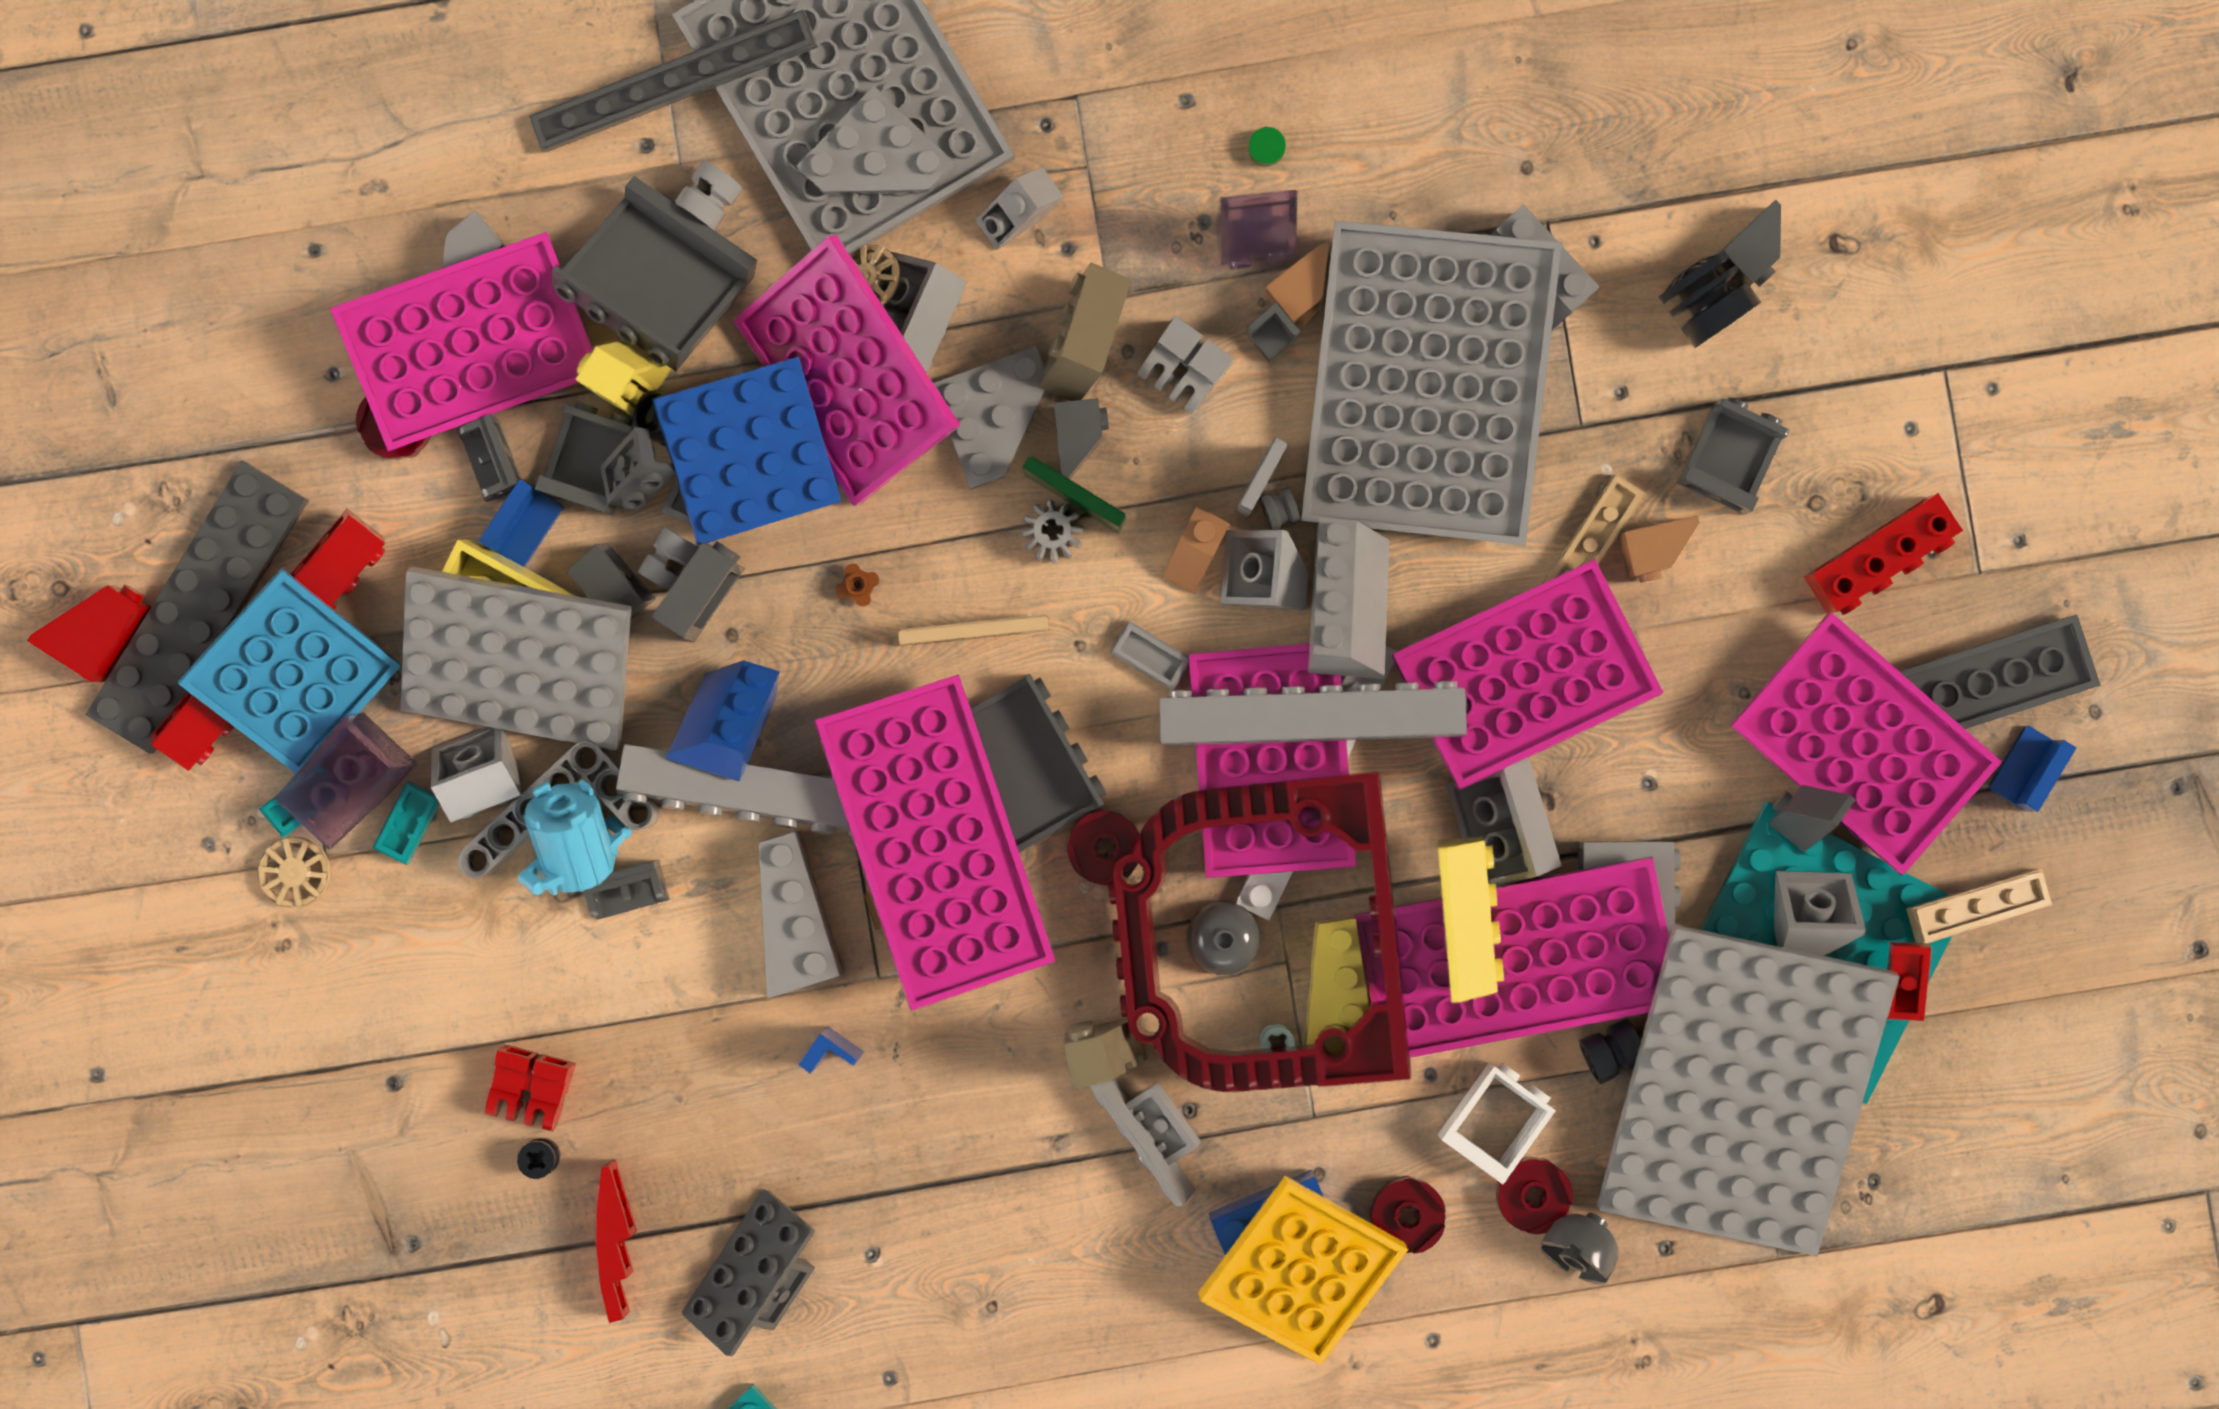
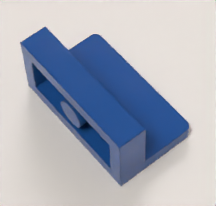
M519 479L478 541L489 549L497 551L506 558L525 567L564 507L546 494L536 490L528 482Z
M2025 726L1988 788L2024 811L2039 812L2077 747L2065 740H2052L2031 726Z
M828 1026L819 1034L798 1065L811 1074L820 1065L829 1050H831L854 1066L864 1054V1051Z

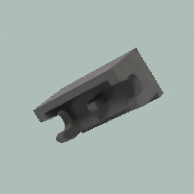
M487 414L482 418L458 427V434L464 444L484 501L488 502L511 493L519 479H521L499 419L491 414Z
M609 543L594 545L566 571L589 599L632 606L631 620L656 600Z
M660 860L610 873L601 884L584 890L591 917H596V920L670 900Z

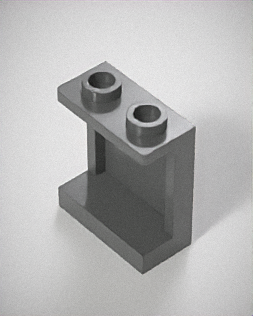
M1728 397L1727 400L1720 399L1713 404L1677 484L1745 515L1754 510L1759 499L1756 496L1780 442L1787 437L1790 430L1781 426V419L1768 413H1762L1760 416L1747 410L1749 405L1745 402Z
M577 401L575 407L564 404L562 412L565 413V417L545 477L539 475L535 489L544 494L613 516L616 506L607 504L600 466L635 428L632 427L633 420L614 413L611 414L610 419L596 415L597 408Z

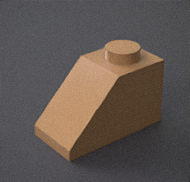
M1325 241L1269 283L1263 293L1272 305L1277 302L1294 324L1299 322L1302 327L1320 313L1317 307L1320 306L1323 299L1329 246Z
M1196 507L1162 578L1195 594L1230 523Z
M1698 515L1619 534L1618 540L1627 579L1638 576L1640 583L1662 578L1661 571L1673 566L1698 526Z

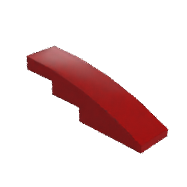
M616 1160L609 1161L601 1167L596 1203L595 1246L599 1283L609 1323L624 1319L630 1312L621 1280L627 1279L634 1270L624 1239L631 1238L637 1232Z

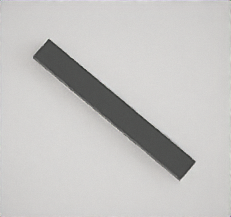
M802 9L532 114L529 117L541 151L547 153L818 48L807 14Z

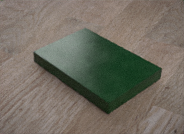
M1029 456L1022 467L1026 477L1118 534L1126 523L1124 512L1035 457Z

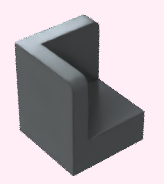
M1276 302L1247 327L1245 334L1267 361L1270 362L1298 338L1300 330Z

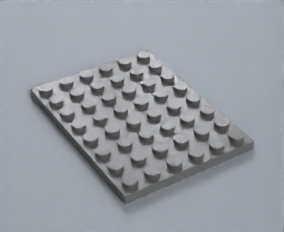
M695 0L672 14L693 51H697L802 9L806 12L818 48L715 88L811 250L828 236L837 235L849 255H852L862 246L873 243L1015 159V155L922 0ZM873 86L955 162V167L930 193L908 191L892 192V194L840 193V195H824L796 166Z
M1335 221L1301 521L1318 523L1319 517L1357 520L1371 529L1526 545L1562 242Z
M1673 924L1597 1201L1599 1211L1818 1256L1899 975L1891 970Z

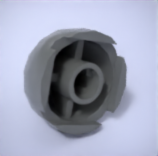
M1229 900L1213 901L1202 906L1191 918L1186 931L1187 947L1193 960L1205 971L1216 975H1232L1245 969L1256 958L1261 944L1260 928L1254 916L1245 907Z
M1587 1213L1586 1216L1581 1214L1562 1216L1553 1223L1541 1242V1251L1549 1260L1566 1272L1569 1270V1266L1581 1271L1578 1278L1596 1285L1606 1284L1618 1260V1246L1613 1234L1606 1228L1608 1223L1594 1213Z

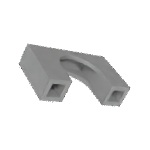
M1578 841V870L1649 856L1653 857L1670 937L1673 924L1680 926V924H1675V909H1679L1681 905L1680 888L1675 886V871L1680 870L1681 859L1679 849H1674V842Z

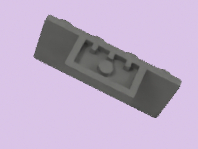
M763 1189L682 1311V1315L726 1356H734L753 1326L774 1330L815 1269L806 1259L799 1258L813 1236L814 1229L773 1193Z

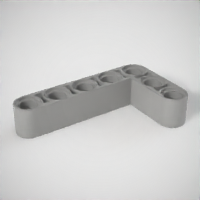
M579 742L569 749L521 796L463 848L458 857V865L462 873L472 878L489 876L496 872L531 839L524 815L527 803L534 797L532 790L547 781L550 787H553L554 779L560 773L568 777L570 784L579 783L581 779L587 782L602 802L630 829H646L653 826L659 818V806L654 799L647 798L646 804H644L648 809L647 819L642 823L636 822L631 814L632 807L636 803L624 801V794L613 796L606 789L608 778L612 775H619L620 763L607 749L600 748L593 742ZM589 747L597 754V761L590 769L583 766L581 762L582 752ZM505 824L512 827L514 831V840L509 845H505L499 838L500 829ZM477 850L482 851L487 859L486 866L481 871L477 870L472 864V856Z

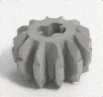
M1049 499L1047 502L1048 512L1044 513L1041 506L1035 504L1033 508L1039 517L1035 519L1030 515L1024 516V521L1034 526V528L1021 530V536L1026 538L1035 537L1025 545L1027 551L1040 546L1036 556L1039 561L1044 559L1047 551H1051L1050 558L1054 564L1058 562L1057 551L1062 550L1067 559L1072 557V553L1067 547L1068 543L1076 548L1081 547L1082 542L1071 535L1084 533V526H1071L1072 523L1080 518V514L1073 512L1066 517L1065 514L1069 508L1067 502H1063L1059 512L1055 511L1054 500ZM1056 522L1057 528L1063 529L1062 536L1057 534L1058 540L1050 541L1047 534H1042L1043 528L1048 529V523Z

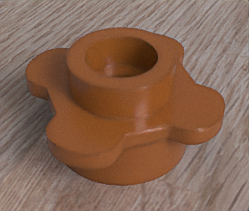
M849 564L845 567L846 575L843 582L837 585L836 592L841 598L849 597L855 600L857 605L861 607L867 606L871 602L870 595L874 587L879 584V576L875 572L867 573L860 570L857 564ZM857 581L861 583V587L859 589L854 587V584Z

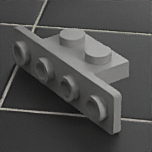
M1117 1079L1090 1086L1097 1102L1106 1108L1116 1122L1118 1131L1129 1140L1137 1151L1141 1163L1150 1169L1160 1183L1164 1195L1171 1199L1176 1207L1185 1204L1195 1192V1188L1176 1161L1196 1149L1201 1144V1141L1157 1081L1131 1099Z

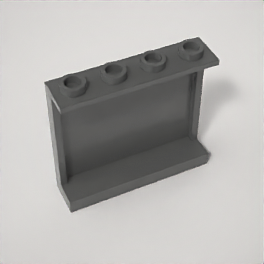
M634 176L625 186L624 199L563 269H560L558 266L553 268L552 288L564 301L574 302L585 309L587 315L599 324L605 323L614 329L624 342L630 345L636 344L645 350L655 363L660 366L667 365L676 372L753 280L757 259Z
M1030 674L971 708L1019 852L1104 805L1101 797L1107 794L1097 775L1089 778L1082 765L1088 762L1078 742L1070 745L1064 732L1070 728L1061 712L1057 710L1052 713L1045 700L1050 698L1051 695L1041 677L1033 680Z

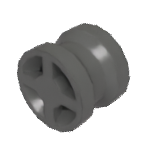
M1289 487L1282 489L1279 495L1260 497L1261 505L1271 530H1280L1281 526L1288 522L1293 525L1301 522L1296 502Z

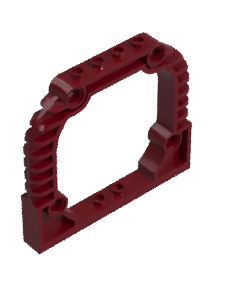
M1380 771L1197 790L1176 797L1158 809L1139 833L1132 854L1123 856L1115 864L1113 871L1114 882H1109L1108 885L1109 900L1111 905L1116 904L1118 918L1112 921L1113 938L1115 942H1120L1121 957L1116 958L1117 976L1119 980H1124L1125 995H1120V1009L1122 1017H1128V1025L1132 1036L1141 1043H1152L1161 1060L1182 1079L1201 1088L1218 1092H1243L1318 1085V1087L1410 1080L1412 1072ZM1313 806L1320 812L1321 821L1317 827L1311 828L1303 824L1301 812L1305 807ZM1270 821H1291L1292 827L1303 836L1312 837L1327 830L1346 842L1355 852L1371 850L1375 895L1369 896L1371 919L1378 918L1379 933L1373 934L1375 957L1382 956L1386 1000L1373 1001L1363 1016L1349 1028L1341 1024L1326 1026L1320 1031L1315 1044L1227 1051L1210 1049L1184 1034L1179 1006L1171 997L1160 990L1151 897L1161 890L1166 880L1165 853L1170 847L1186 834L1204 828ZM1130 862H1136L1142 867L1144 873L1140 882H1132L1126 876V867ZM1150 1013L1156 1016L1159 1021V1028L1156 1032H1148L1142 1027L1141 1017L1143 1014ZM1332 1035L1340 1037L1344 1041L1345 1050L1340 1054L1328 1052L1324 1045L1327 1037Z

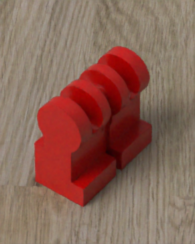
M507 1044L504 1045L496 1053L494 1062L496 1066L486 1101L485 1114L497 1117L503 1101L506 1100L508 1104L506 1120L514 1122L524 1106V1091L528 1090L532 1093L529 1102L526 1103L524 1108V1124L533 1126L541 1109L544 1112L542 1129L553 1132L559 1121L565 1095L568 1092L576 1063L545 1054L537 1059V1052Z

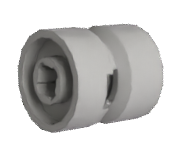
M703 160L691 177L694 184L692 186H685L674 203L715 231L725 216L724 206H732L743 188L725 172Z
M663 527L653 544L656 549L655 554H648L638 573L669 591L699 547ZM670 558L676 563L670 570H667L665 567Z

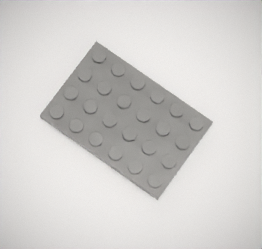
M410 567L406 571L400 711L573 743L589 741L595 743L600 748L617 751L622 742L632 606Z

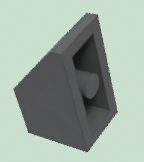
M1777 200L1764 209L1722 250H1725L1730 258L1721 267L1727 271L1736 265L1739 271L1733 279L1739 285L1748 282L1750 286L1755 283L1760 287L1776 272L1771 266L1780 258L1781 204Z
M1098 398L1054 403L1061 474L1070 480L1102 441V430H1109L1107 407L1099 408Z
M1801 785L1792 794L1785 791L1772 807L1776 813L1768 824L1805 852L1839 825L1856 799L1848 794Z

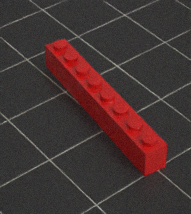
M346 508L290 575L335 610L334 602L342 593L349 595L361 580L358 575L366 565L373 567L385 552V549L382 548L385 544L384 538ZM188 692L151 734V745L187 771H190L196 763L202 765L214 751V747L211 745L220 735L226 737L235 727Z

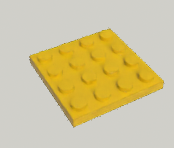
M1284 1176L1199 1290L1198 1296L1201 1302L1321 1365L1407 1253L1408 1248L1405 1242Z

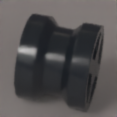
M540 1137L521 1148L517 1157V1164L519 1170L526 1177L540 1179L557 1168L561 1153L554 1141Z

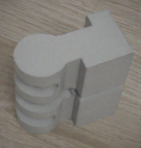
M1175 316L1142 364L1137 375L1146 380L1156 367H1162L1164 372L1154 385L1157 390L1161 391L1166 384L1174 380V373L1180 364L1187 368L1188 371L1183 378H1178L1175 382L1174 390L1169 399L1176 402L1186 389H1192L1194 394L1184 407V410L1192 415L1222 376L1233 365L1234 358L1208 339L1199 349L1198 345L1203 340V335Z

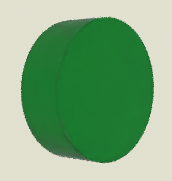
M1262 127L1252 134L1248 145L1251 159L1256 164L1265 167L1277 164L1283 158L1286 149L1284 136L1280 131L1272 127Z

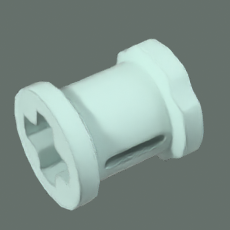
M1280 1023L1267 1025L1262 1029L1259 1036L1261 1049L1271 1047V1043L1268 1040L1271 1034L1278 1037L1283 1033L1282 1039L1286 1044L1285 1047L1295 1046V1040L1289 1029Z

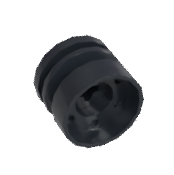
M1725 250L1693 264L1675 277L1665 292L1658 296L1663 304L1678 295L1683 302L1669 313L1672 316H1676L1687 310L1691 312L1693 316L1683 325L1681 330L1694 348L1700 346L1761 303L1748 282L1733 289L1728 286L1727 282L1739 271L1736 265L1723 274L1719 273L1717 268L1730 258Z

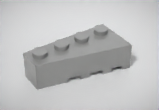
M800 831L758 843L767 999L842 975L844 971Z

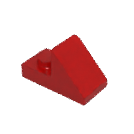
M1889 943L1887 970L1895 971L1899 975L1887 1019L1924 1021L1932 947L1929 944Z

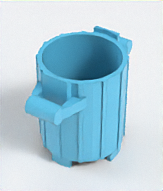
M582 779L579 783L557 784L550 787L547 781L532 790L534 797L527 803L524 815L537 858L526 870L520 872L518 881L535 895H539L544 890H547L553 896L557 895L558 890L564 893L582 892L601 884L613 872L616 856L619 855L617 847L624 839L630 837L632 829L625 826L616 815H610L604 820L598 798H596L592 787ZM607 829L611 830L615 835L609 833Z

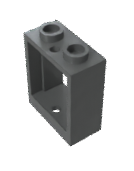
M703 541L651 617L680 637L695 642L745 570L744 567L737 563L740 556L718 541L715 542L713 547Z

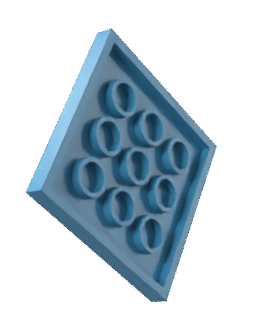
M281 568L178 680V684L301 777L397 672L401 664Z

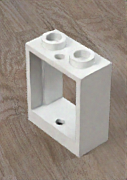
M1489 1062L1437 1135L1446 1144L1504 1184L1556 1110L1547 1104L1551 1097L1533 1084L1527 1090L1517 1083L1520 1075L1504 1063H1501L1496 1068ZM1494 1078L1536 1107L1499 1161L1457 1131Z

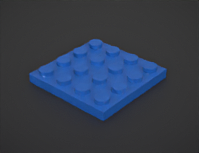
M799 357L790 358L652 399L697 545H701L703 541L709 543L841 502Z

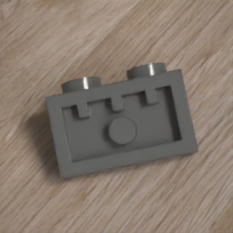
M635 427L600 466L607 504L621 506L629 510L642 508L675 473L673 464L655 462V449L651 444L649 429Z

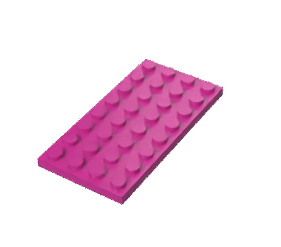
M959 674L815 720L816 730L910 1011L1055 962Z
M1652 856L1496 886L1497 906L1490 907L1491 921H1499L1501 944H1493L1495 959H1502L1504 981L1497 982L1498 993L1461 1002H1452L1443 897L1394 906L1410 1058L1649 1013L1669 941V933ZM1370 911L1354 914L1353 917L1357 923L1360 950L1371 1003L1373 1001L1386 1000L1382 956L1375 957L1373 934L1379 933L1378 918L1371 919Z

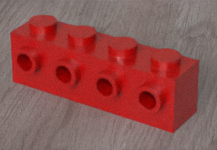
M1937 493L1924 498L1803 578L1826 613L1840 611L1842 615H1845L1860 606L1862 602L1859 598L1869 591L1876 595L1893 584L1890 579L1892 576L1900 571L1906 575L1924 564L1922 557L1934 551L1937 555L1956 543L1953 537L1962 532L1963 529L1940 494Z

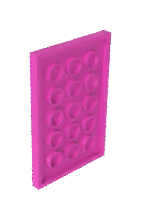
M547 232L330 308L388 451L477 420L487 414L502 411L579 383L576 380L579 375L577 372L579 363L587 353L592 354L593 349L575 303L564 301L552 288V270L555 266L561 269V266Z
M837 235L825 238L733 320L762 366L799 357L834 477L853 506L863 503L961 426Z
M1595 559L1397 651L1391 656L1404 683H1419V689H1434L1435 682H1457V688H1465L1467 737L1432 738L1458 791L1664 693Z
M1832 612L1826 614L1729 725L1798 787L1807 785L1848 794L1856 799L1840 824L1899 875H1904L2002 763L2000 759Z
M1310 643L1189 654L1192 697H1207L1206 691L1215 689L1229 690V696L1244 695V689L1266 688L1267 695L1282 694V688L1305 687V693H1320V686H1342L1341 675L1308 673ZM1347 740L1196 745L1199 790L1349 774ZM1307 806L1301 812V820L1305 826L1314 828L1319 825L1321 814L1317 808ZM1270 821L1202 829L1206 878L1357 867L1356 852L1339 837L1327 830L1316 836H1303L1296 832L1292 827L1291 821Z

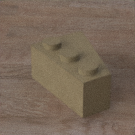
M1091 262L1083 274H1075L1068 291L1072 298L1070 303L1065 305L1059 318L1058 324L1061 327L1050 346L1049 358L1038 384L1039 388L1070 401L1082 400L1103 372L1131 283L1130 279Z
M1128 1018L1093 1026L1092 1020L1071 1025L1070 1032L1065 1033L1063 1046L1074 1090L1112 1081L1126 1073L1125 1065L1130 1069L1136 1067L1138 1062L1148 1060L1144 1043L1137 1041L1130 1033Z

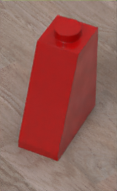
M125 584L122 588L107 585L32 633L27 641L88 681L104 683L151 607L142 601L144 595L136 589Z

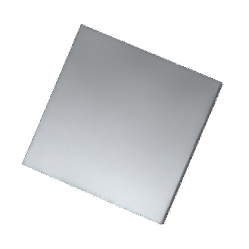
M1278 438L1273 439L1236 508L1238 513L1247 518L1249 517L1288 443Z

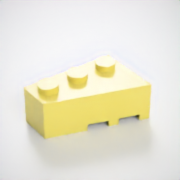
M621 340L597 346L592 354L587 353L579 363L577 369L579 375L576 380L605 401L633 417L639 400L646 393L659 390L671 368L667 365L660 366L655 363L648 353L636 344L630 345Z

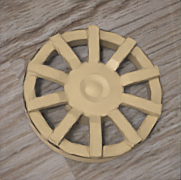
M864 245L850 256L854 262L857 258L861 257V264L858 265L856 262L855 264L874 293L880 296L878 299L881 304L885 305L898 288L900 282L899 263L894 255L883 246ZM874 253L870 263H868L867 254ZM881 254L888 258L876 266ZM891 265L892 275H886L881 272ZM890 281L888 288L883 292L881 290L883 282Z
M301 837L281 839L268 847L258 866L260 888L272 901L286 907L308 905L317 900L328 886L330 880L329 860L321 847L311 840ZM290 843L302 844L297 857H293ZM283 845L287 857L285 860L275 852ZM307 848H310L315 852L316 856L306 861L303 857ZM270 857L280 864L279 868L267 867ZM320 860L323 872H312L311 865ZM266 873H277L278 878L268 883ZM310 877L321 878V883L317 889L308 882ZM282 882L284 885L278 896L271 888ZM299 886L306 888L312 895L302 900ZM290 887H293L295 901L284 899Z

